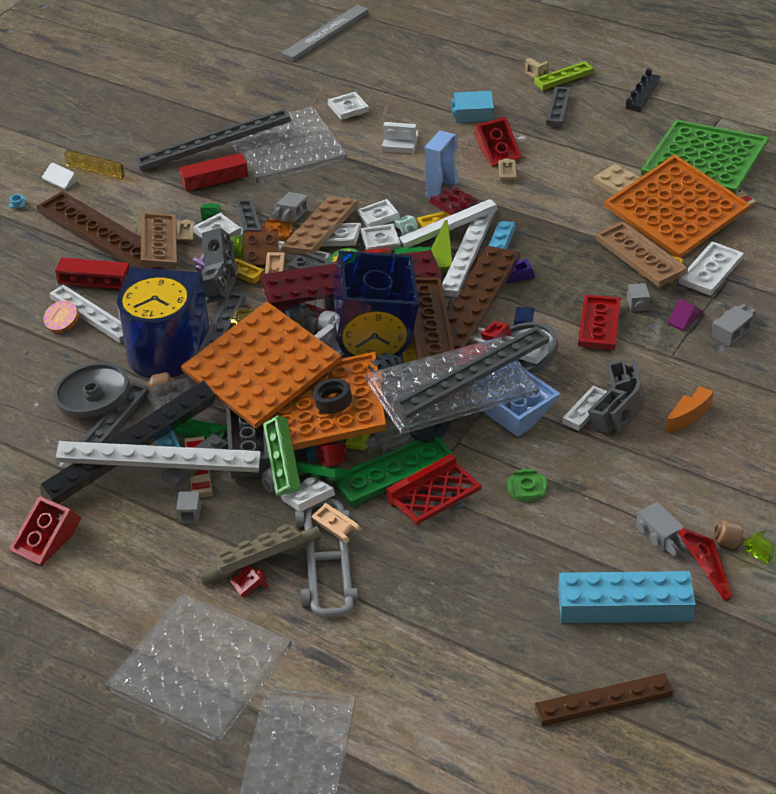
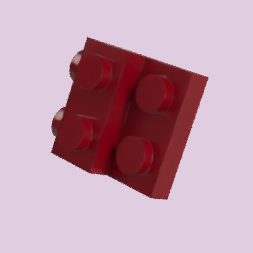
M452 186L451 188L443 189L442 194L431 196L429 203L451 216L477 205L478 201L472 195L464 193L460 188Z

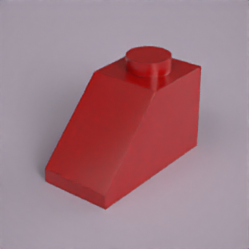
M341 441L316 445L317 462L324 467H331L345 462V457L347 456L346 445H343Z

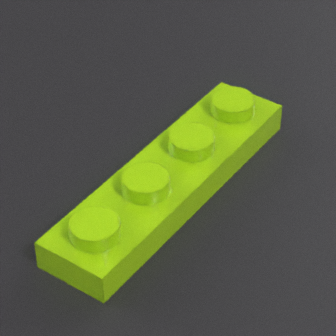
M584 61L534 78V84L542 91L548 90L563 83L593 74L594 68Z

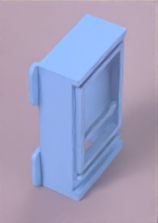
M439 130L424 147L427 186L425 197L427 198L441 194L442 183L456 185L458 182V169L455 168V151L458 147L457 134Z

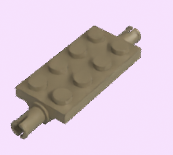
M283 525L273 533H263L257 537L258 539L243 541L236 548L231 550L229 548L223 549L218 552V555L214 556L217 563L216 567L199 573L202 584L205 585L220 578L224 579L234 575L235 570L284 550L290 549L292 551L300 548L308 542L321 538L320 531L317 526H314L299 533L292 525Z

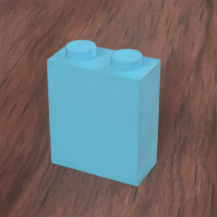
M491 91L454 93V99H451L452 116L456 118V123L494 120Z

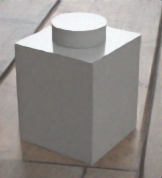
M646 283L628 284L627 301L631 312L649 311L650 295Z
M179 492L176 507L178 524H199L201 512L199 492Z

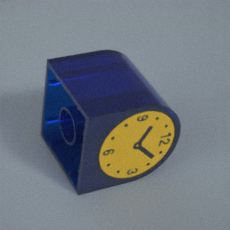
M338 251L333 281L338 345L348 357L375 352L376 356L381 354L399 356L409 346L419 308L412 255Z
M130 267L117 297V307L128 365L135 373L145 378L151 379L152 375L165 372L169 373L171 378L184 374L181 366L197 354L210 328L202 272Z

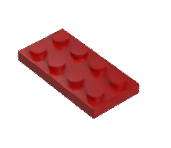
M584 295L578 347L615 350L621 297Z

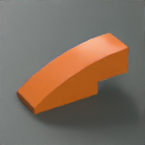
M699 386L692 397L684 395L667 418L666 432L672 433L680 430L703 416L712 406L714 391Z

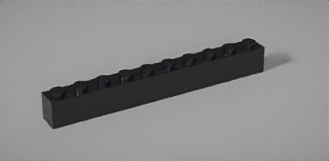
M203 380L105 443L149 446L213 405L215 393ZM72 463L41 483L40 493L44 498L60 504L118 465Z

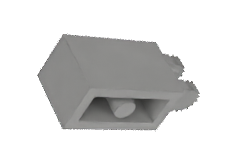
M288 192L275 204L272 219L295 223L307 212L308 195Z
M745 304L739 307L734 306L727 310L723 316L713 322L712 338L730 347L751 330L757 311L751 309L747 312V305Z
M658 502L637 513L636 527L662 552L667 550L671 555L676 556L680 553L678 547L684 551L688 549L678 534L684 526Z

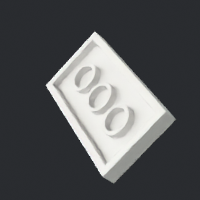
M711 242L690 265L688 274L679 278V284L711 296L743 259L744 253Z

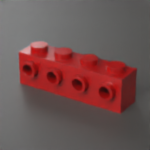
M242 153L179 167L180 180L185 191H194L199 188L249 177L247 162Z
M61 257L55 269L57 282L63 285L125 290L131 278L129 263Z

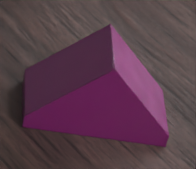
M679 298L668 321V325L684 332L703 314V310Z

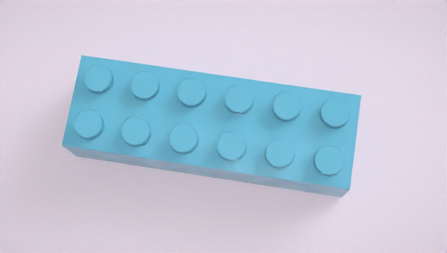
M690 571L559 573L558 594L561 623L693 622L695 599Z

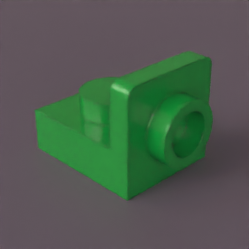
M203 204L200 208L202 221L219 214L221 211L220 204Z

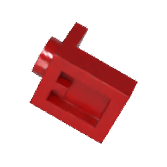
M498 321L492 322L480 333L483 340L497 343L505 335L512 337L509 325Z
M248 565L231 580V583L243 598L247 597L259 585H262L265 589L269 587L265 581L267 576L260 568L256 570L251 565Z

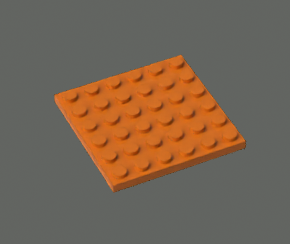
M673 155L604 201V207L678 258L683 257L750 210L751 205L677 155Z
M266 301L184 363L181 368L184 373L197 383L204 380L215 393V397L253 428L257 429L342 361V356Z
M371 352L343 358L339 364L268 419L270 420L278 415L288 420L293 450L387 430L378 367L371 362V360L374 361L376 359V353ZM368 364H369L372 368L374 367V371H373V372H371V371L369 370ZM327 379H343L350 386L352 393L351 404L345 410L338 413L327 414L319 411L313 397L315 387ZM341 393L330 394L324 399L335 398Z

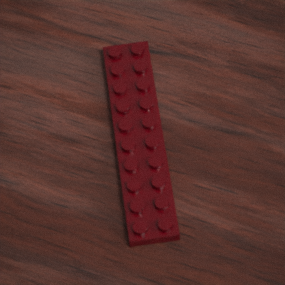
M432 250L266 273L261 274L260 279L268 302L273 306H281L405 287V277L441 278L442 281L443 276Z

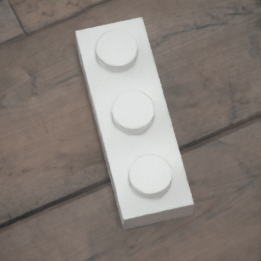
M593 385L563 417L562 423L580 431L590 420L588 410L607 391Z

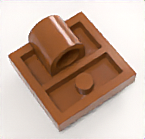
M244 232L243 261L256 267L266 266L267 252H279V232Z

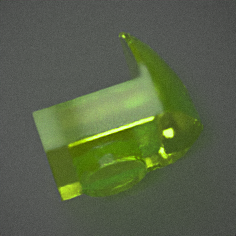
M757 531L744 541V545L750 554L768 564L773 559L775 545L763 538L766 531Z

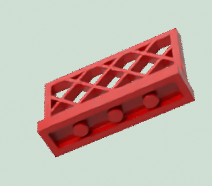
M451 453L388 487L387 503L391 507L396 506L417 526L453 506L463 498L465 499L482 489V485L457 463L456 457ZM456 472L460 474V477L450 476ZM439 481L445 482L444 486H436L434 484ZM447 483H459V486L447 487ZM462 483L472 485L470 488H461ZM423 490L428 491V495L417 494ZM432 491L443 492L442 496H431ZM446 492H457V495L454 497H445ZM406 499L412 500L411 504H403L402 502ZM415 500L426 501V506L414 505ZM430 501L441 502L438 506H429ZM413 510L424 511V514L416 517L413 514Z

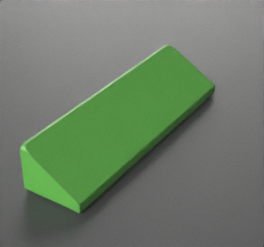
M277 415L263 423L276 496L297 492L301 490L288 420Z

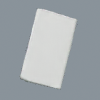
M51 163L42 176V180L63 190L76 183L74 172L55 163Z

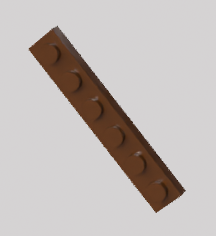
M663 673L536 702L535 711L541 726H547L672 697L673 689L666 674Z

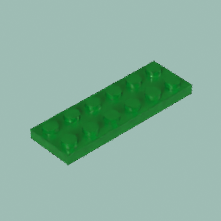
M436 437L435 441H430L429 443L415 440L348 469L347 478H338V481L331 482L347 503L353 507L387 492L388 487L452 452L439 437Z

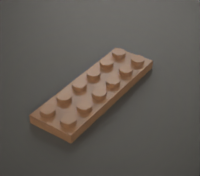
M335 196L326 198L281 246L282 252L306 255L307 252L315 254L359 206L358 200L348 197L336 198Z
M142 212L141 266L146 268H176V215Z
M624 221L595 234L596 241L658 287L688 274V267Z

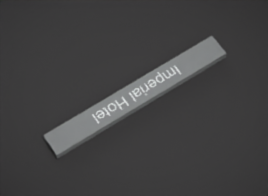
M360 5L354 6L281 53L282 58L292 62L367 15L368 8Z

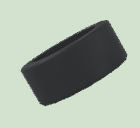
M327 379L318 384L313 391L316 407L323 413L333 414L341 412L352 402L350 386L343 379ZM341 393L335 398L324 399L330 394Z

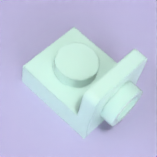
M407 215L393 221L394 226L401 230L402 236L418 230L416 219L413 216Z

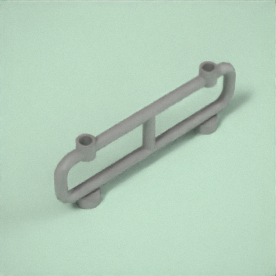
M328 498L301 512L295 511L296 528L305 527V530L312 528V509L322 507L325 503L334 507L348 518L349 510H344L343 504L340 501ZM340 539V551L315 552L314 540L306 543L309 589H301V606H311L312 611L320 617L344 616L353 609V601H358L357 588H352L348 543L346 544ZM341 559L345 605L341 608H321L318 599L316 561Z

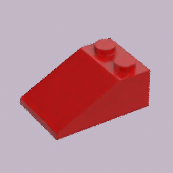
M507 117L476 124L474 136L491 167L497 166L499 160L510 159L516 161L522 159Z
M38 496L9 551L42 566L73 535L82 517L67 507Z

